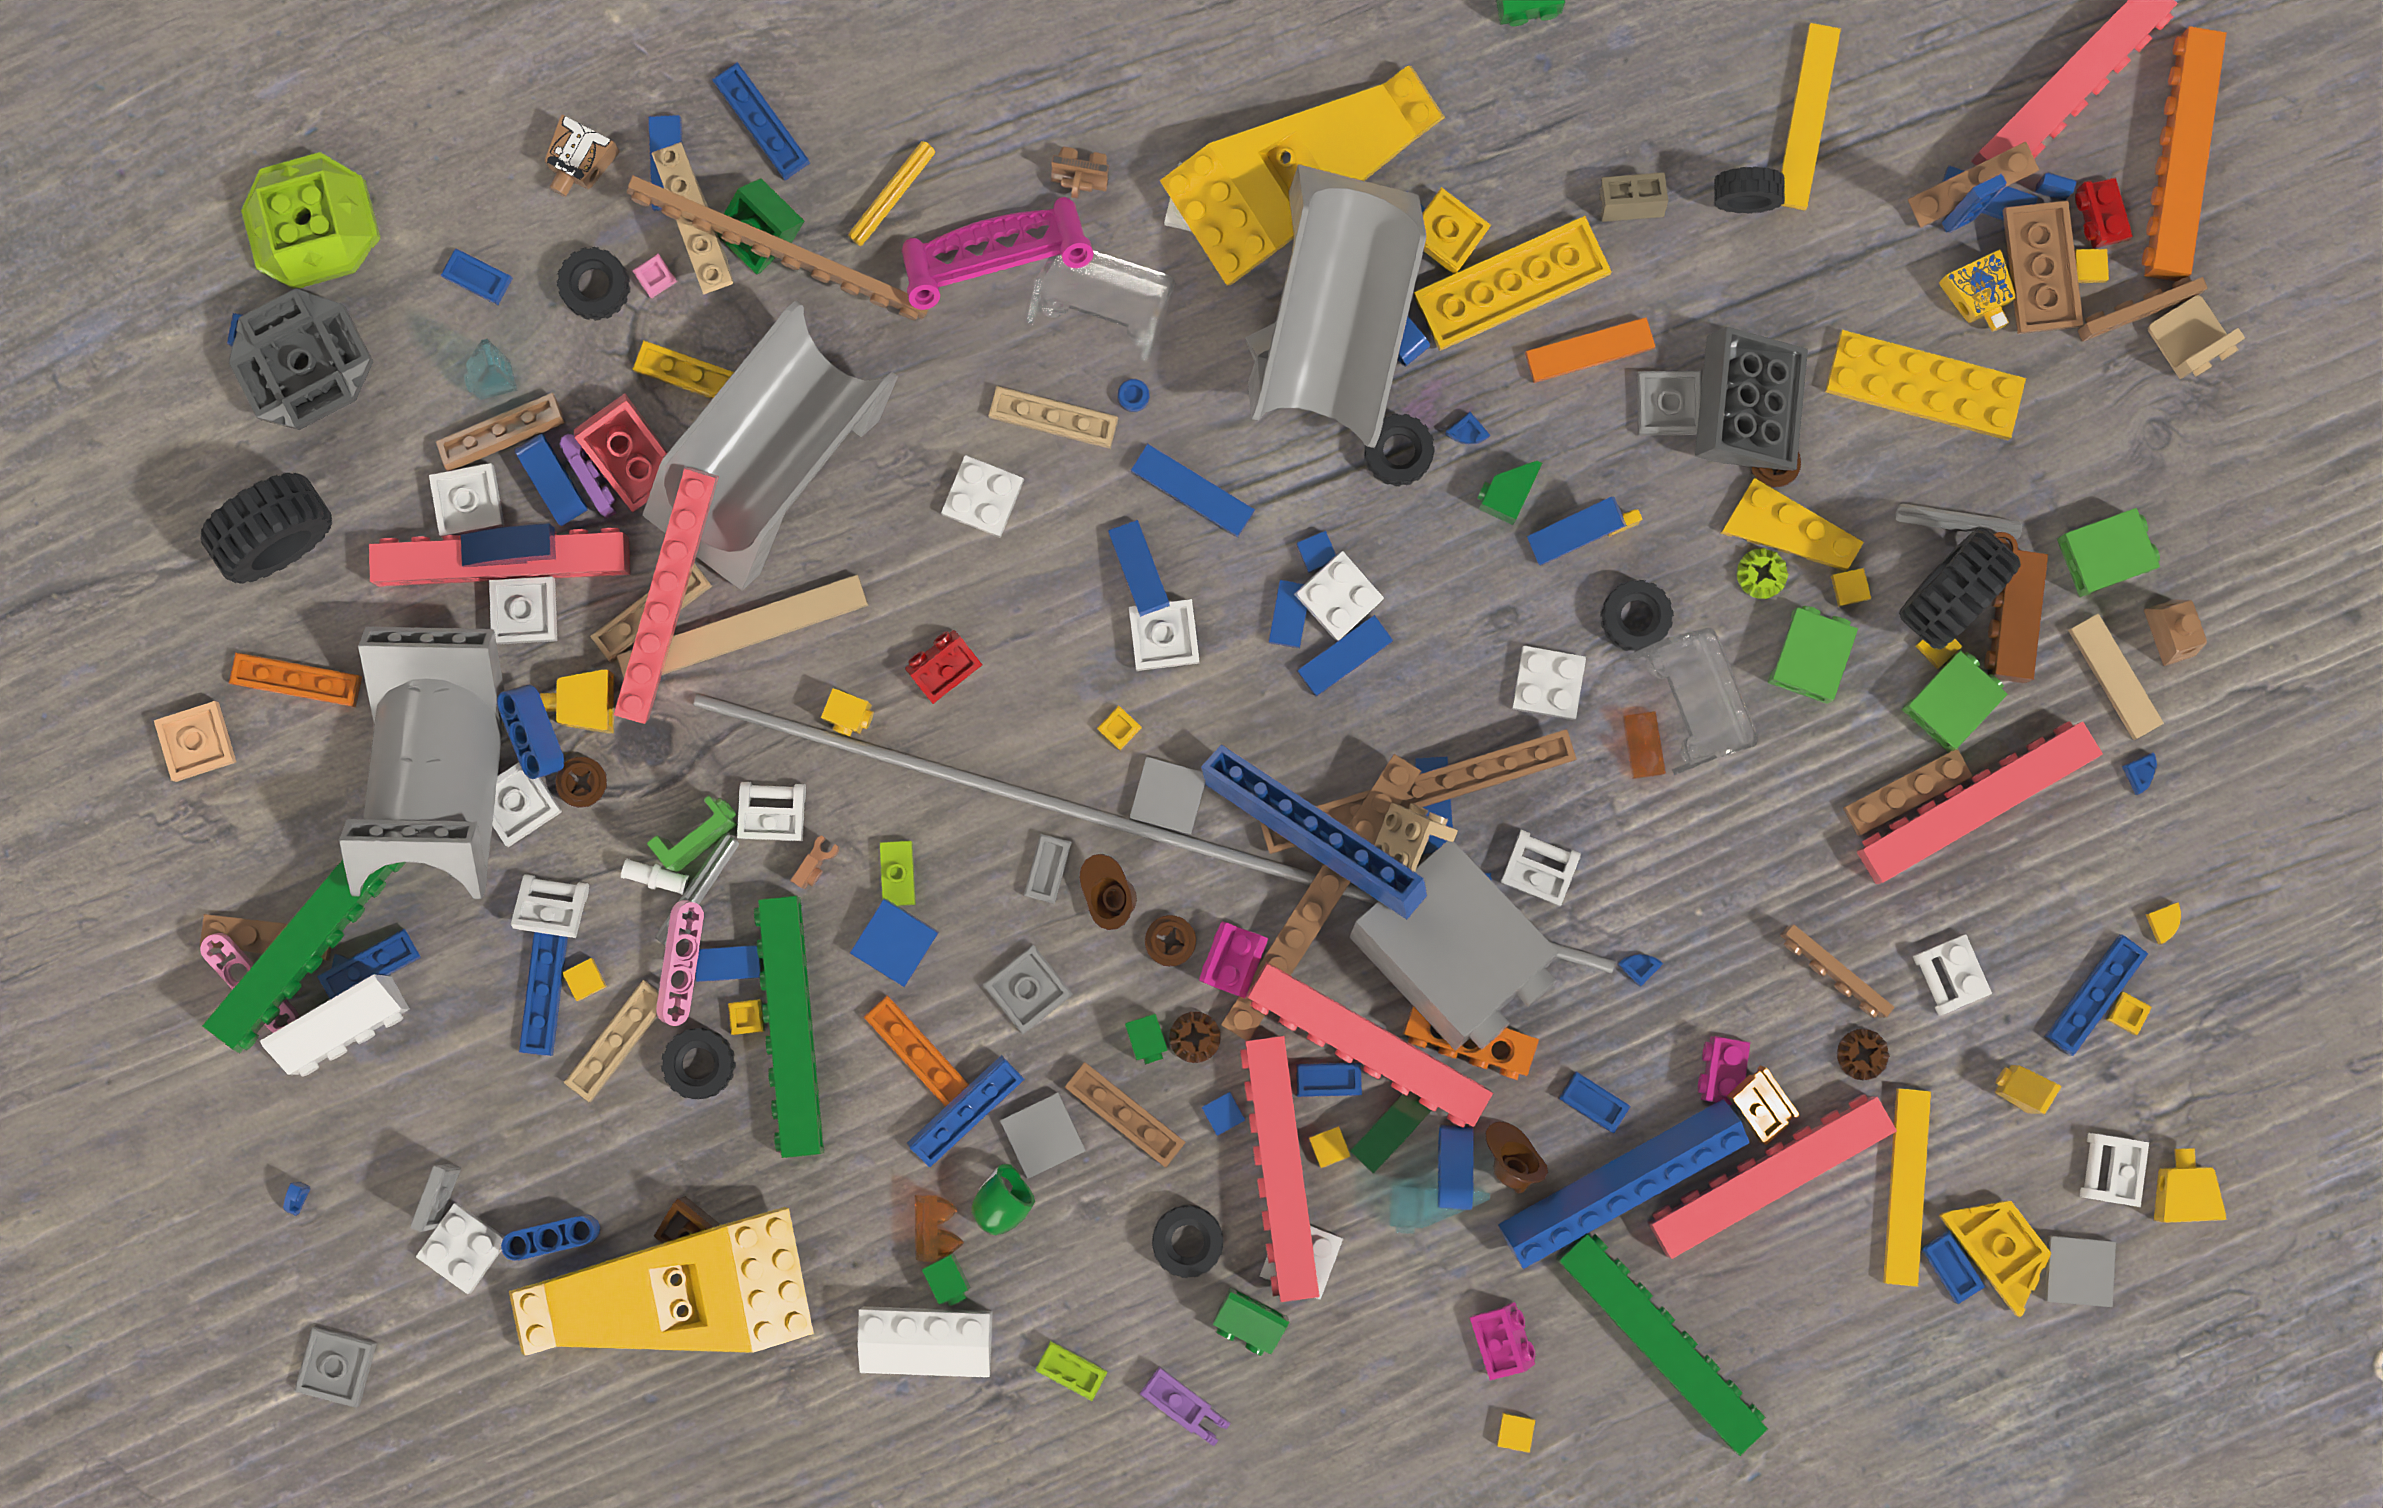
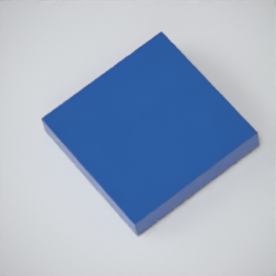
M884 898L850 954L905 987L939 931Z

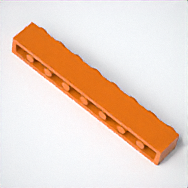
M2189 26L2180 36L2176 37L2173 45V55L2177 56L2175 66L2171 68L2168 78V84L2172 85L2171 96L2167 97L2164 106V114L2168 115L2167 124L2163 127L2160 134L2159 143L2163 145V151L2155 167V174L2159 175L2158 185L2154 187L2151 195V205H2154L2153 216L2149 218L2146 228V234L2150 235L2149 246L2145 248L2142 256V265L2146 266L2144 274L2146 277L2177 282L2192 274L2227 32Z

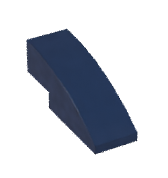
M546 523L496 528L461 535L462 567L525 564L527 561L556 559L555 528L551 524Z

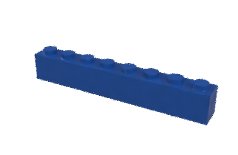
M1222 744L1202 765L1203 776L1209 788L1406 920L1427 897L1423 877Z
M1722 1099L1498 1224L1514 1256L1521 1267L1525 1269L1749 1144V1139L1741 1120L1726 1101Z

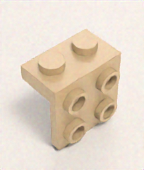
M2201 296L2191 298L2148 326L2149 334L2179 379L2184 378L2190 373H2193L2195 377L2212 367L2209 361L2218 356L2223 361L2237 352L2239 349L2236 344L2245 339L2239 328L2227 334Z
M1391 803L1374 846L1415 872L1430 835L1454 842L1458 830L1446 825L1447 818L1432 812L1427 816L1429 810L1410 803L1409 808Z

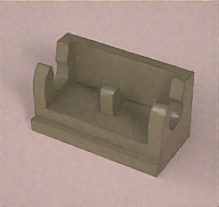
M1665 173L1602 177L1599 200H1602V222L1664 217L1668 204Z

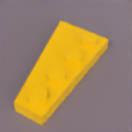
M1756 478L1749 484L1721 534L1739 537L1747 540V542L1778 549L1777 551L1799 555L1807 560L1844 571L1849 569L1864 543Z

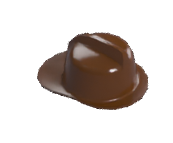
M1105 854L1092 855L1083 863L1079 876L1089 912L1093 921L1099 927L1106 930L1119 929L1126 924L1136 906V891L1134 886L1126 880L1125 874L1116 860Z
M1494 1122L1488 1126L1485 1132L1486 1142L1495 1157L1493 1165L1494 1175L1502 1184L1520 1194L1532 1183L1541 1182L1546 1178L1548 1174L1546 1163L1520 1129L1506 1122Z

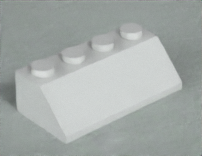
M374 974L260 1040V1043L288 1075L300 1074L301 1077H304L319 1068L317 1063L327 1057L329 1060H334L347 1052L346 1046L357 1041L358 1044H361L376 1035L374 1030L380 1026L385 1025L387 1028L400 1022L403 1019L402 1014L410 1010L392 976Z
M862 1307L859 1309L858 1322L860 1373L990 1377L993 1311Z

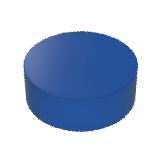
M1129 379L1123 382L1118 390L1120 405L1129 412H1138L1144 409L1149 402V390L1146 384L1138 379Z

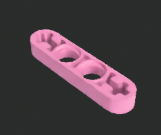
M688 900L677 902L671 910L656 1007L658 1018L672 1026L683 1024L690 1013L704 912L701 906ZM692 912V918L682 919L683 913ZM679 929H689L691 930L690 934H687L684 932H679ZM686 938L689 942V949L686 954L679 956L676 952V945L679 940ZM682 970L684 973L683 983L678 987H673L671 984L672 975L674 972ZM670 992H673L676 994H681V997H672L669 996ZM678 1007L677 1013L668 1014V1008Z
M214 933L205 938L201 944L200 949L203 958L232 990L239 983L238 980L231 976L230 970L233 964H243L247 971L254 965L226 934ZM221 941L224 944L221 951L225 956L229 957L233 953L236 958L227 962L223 967L220 962L226 959L220 953L215 955L211 953L210 950L213 948V945L210 942L218 943ZM287 999L278 1007L280 1015L285 1013L289 1015L288 1024L299 1018L296 1009ZM278 1016L269 1025L264 1024L273 1033L286 1026L284 1024L279 1027L276 1024V1021L279 1019Z

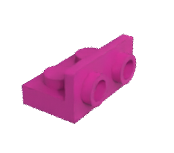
M1222 921L1218 931L1215 933L1208 957L1203 964L1199 981L1245 999L1268 938Z
M1710 1036V1041H1705L1702 1051V1061H1706L1705 1074H1700L1697 1092L1702 1093L1701 1100L1717 1103L1724 1099L1728 1105H1733L1727 1095L1746 1077L1751 1042L1718 1036Z
M1515 1302L1502 1308L1470 1317L1489 1380L1522 1373L1535 1365V1349L1527 1339L1524 1330L1525 1318L1523 1313L1518 1310Z

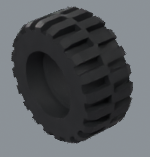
M283 473L281 476L274 475L265 481L261 480L253 484L252 487L240 491L232 499L224 502L223 506L216 509L211 514V518L206 519L203 528H201L200 539L225 579L234 583L244 584L247 581L254 582L259 578H266L278 570L281 571L287 565L302 558L305 553L310 552L318 542L325 538V534L330 531L332 514L308 478L298 473Z
M1977 528L1935 568L1905 602V605L1899 611L1901 620L1932 648L1942 649L1946 647L1988 607L1993 599L2010 582L2021 566L2019 557L1988 529Z

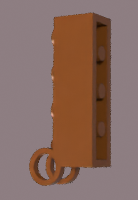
M1998 532L1993 535L2010 550L2012 547V551L2019 557L2021 566L2010 582L1992 601V607H1996L1995 618L1991 619L1988 628V637L1992 638L1991 651L1988 650L1986 653L1984 667L1988 669V675L1992 674L1999 680L2028 683L2034 680L2048 554L2018 550V543L2011 534Z

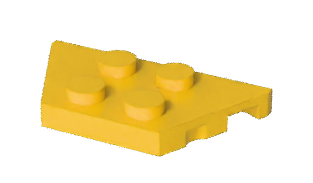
M2007 1200L1939 1214V1217L2015 1316L2021 1317L2026 1310L2024 1306L2031 1291L2035 1290L2040 1280V1272L2046 1267L2052 1253L2012 1201Z

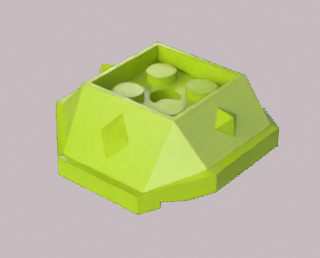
M321 152L259 169L241 209L256 269L292 289H300L355 273L366 259L371 248H374L381 239L365 179ZM310 213V221L300 225L302 216Z

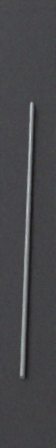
M697 694L694 700V706L1303 884L1310 885L1317 875ZM1349 884L1343 893L1344 896L1376 904L1379 902L1356 885ZM1551 943L1558 951V954L1555 956L1557 958L1605 972H1613L1615 965L1613 960Z

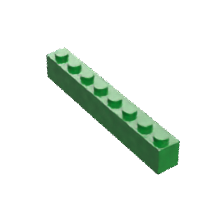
M342 859L202 1027L239 1054L243 1049L245 1051L250 1049L259 1037L257 1033L263 1025H269L280 1013L278 1007L286 998L291 999L302 986L300 981L308 972L310 974L313 973L323 961L321 956L329 947L334 948L344 936L342 931L350 921L354 923L362 916L365 911L364 905L371 896L373 898L377 897L386 886V878L392 871L394 873L398 872L406 862L384 865L369 874L363 884L360 896H352Z
M790 896L758 900L759 907L754 908V920L756 927H761L762 939L757 940L758 958H763L764 971L760 972L761 990H766L767 1003L763 1004L764 1022L769 1023L770 1035L766 1036L765 1043L767 1055H772L773 1068H769L768 1076L770 1087H775L776 1100L771 1101L773 1119H778L779 1132L774 1133L776 1152L781 1151V1158L823 1154L824 1144L801 897Z
M1586 1234L1575 1240L1556 1260L1736 1454L1741 1456L1768 1430L1762 1423L1766 1417L1753 1403L1747 1406L1739 1398L1743 1392L1732 1380L1723 1381L1717 1374L1720 1367L1708 1355L1702 1358L1694 1349L1698 1345L1697 1342L1685 1330L1680 1334L1673 1327L1672 1323L1676 1321L1663 1306L1657 1309L1649 1301L1653 1295L1641 1282L1635 1285L1627 1277L1631 1271L1620 1259L1616 1258L1614 1261L1610 1259L1605 1253L1608 1249L1607 1245L1596 1234L1591 1237Z

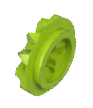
M1766 548L1751 550L1740 560L1737 567V580L1740 587L1745 593L1758 599H1767L1777 595L1785 587L1789 575L1786 561L1777 552ZM1770 563L1768 574L1772 579L1764 578L1756 584L1758 572L1754 567L1762 568Z

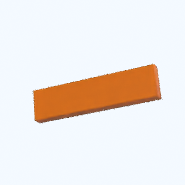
M1647 317L1528 350L1525 352L1533 382L1537 383L1655 349L1656 346Z
M235 653L229 684L356 707L362 676Z
M888 995L864 1016L866 1021L945 1107L970 1085Z

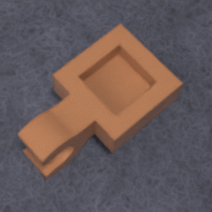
M822 835L819 836L814 842L811 853L806 856L792 877L791 882L803 889H806L808 885L813 887L823 872L819 869L822 861L834 858L838 854L840 847L834 845L830 852H823L821 846L826 838Z

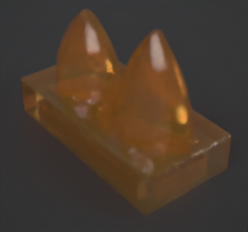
M1656 711L1623 716L1632 779L1665 775L1666 771Z
M915 1195L916 1260L938 1261V1258L955 1252L964 1244V1241L954 1233L937 1229V1225L945 1223L957 1212V1208L951 1202L942 1197H937V1195Z

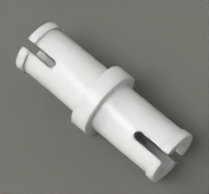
M628 858L625 860L621 872V878L648 884V888L654 890L656 887L680 893L681 895L684 894L689 880V875L662 869V865L655 864L650 866Z

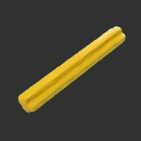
M922 141L919 143L849 232L848 236L855 244L862 246L934 156V148L927 142Z

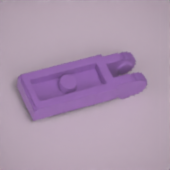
M567 433L560 440L562 451L599 513L608 519L617 513L612 506L616 499L607 485L603 488L600 486L596 479L600 476L597 467L591 459L585 461L587 453L575 439L574 435Z
M1160 1366L1140 1392L1144 1398L1189 1432H1195L1213 1446L1218 1442L1216 1435L1199 1425L1204 1416H1208L1216 1425L1227 1429L1231 1424L1226 1418L1213 1410L1208 1402Z

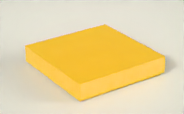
M1441 187L1422 213L1426 230V242L1423 251L1451 273L1456 274L1488 231L1491 224Z

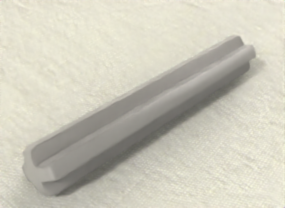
M1899 504L1895 514L1898 522L1969 533L1974 532L1980 527L1988 529L1992 534L1998 532L2009 533L2015 539L2020 538L2022 534L2021 522L1909 504Z
M727 834L721 837L679 901L688 900L698 905L701 903L739 846V842ZM692 912L683 913L682 919L690 918ZM670 915L655 937L665 946Z

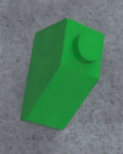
M1534 461L1494 476L1491 484L1485 481L1477 499L1482 501L1479 510L1514 525L1543 463Z

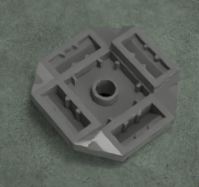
M297 288L239 317L236 328L237 334L229 359V364L256 417L262 421L296 430H301L355 402L374 362L344 305ZM308 357L309 363L307 367L298 370L299 361L302 358Z

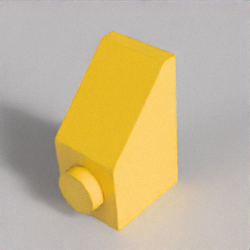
M2011 1065L2009 1068L2005 1067L1996 1079L1998 1087L1995 1093L2026 1113L2046 1114L2062 1086L2020 1065Z

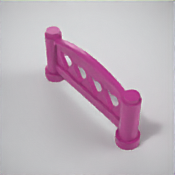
M1061 197L1055 201L1053 209L1019 212L989 218L958 228L924 244L917 238L907 239L902 247V255L909 281L907 294L910 304L916 309H930L940 300L939 287L1060 254L1063 262L1068 267L1081 268L1091 262L1094 253L1090 240L1084 236L1075 203L1067 197ZM1043 225H1049L1048 230L1041 239H1036L1026 233L1029 229H1038ZM1014 233L1019 234L1012 247L1007 248L995 241L999 237H1008ZM985 241L989 242L982 255L979 256L965 249L969 245H978ZM951 250H959L952 263L945 264L935 258L937 254H946Z

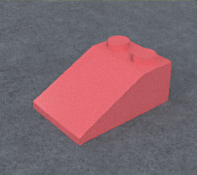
M624 393L574 429V437L633 513L647 503L660 463L668 452Z

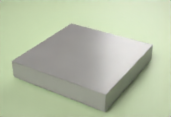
M1638 371V436L1697 435L1702 389L1701 371Z
M1146 757L1130 819L1191 835L1206 783L1203 772Z
M1031 945L983 984L1022 1035L1073 995L1034 945Z
M1059 1092L1000 1120L1027 1179L1086 1151Z
M451 1163L433 1166L411 1223V1229L422 1232L437 1228L443 1218L461 1171L459 1166Z
M2048 1236L2047 1248L2052 1254L2046 1265L2044 1301L2113 1307L2116 1242Z
M312 1327L294 1392L355 1408L359 1407L377 1343L319 1327Z

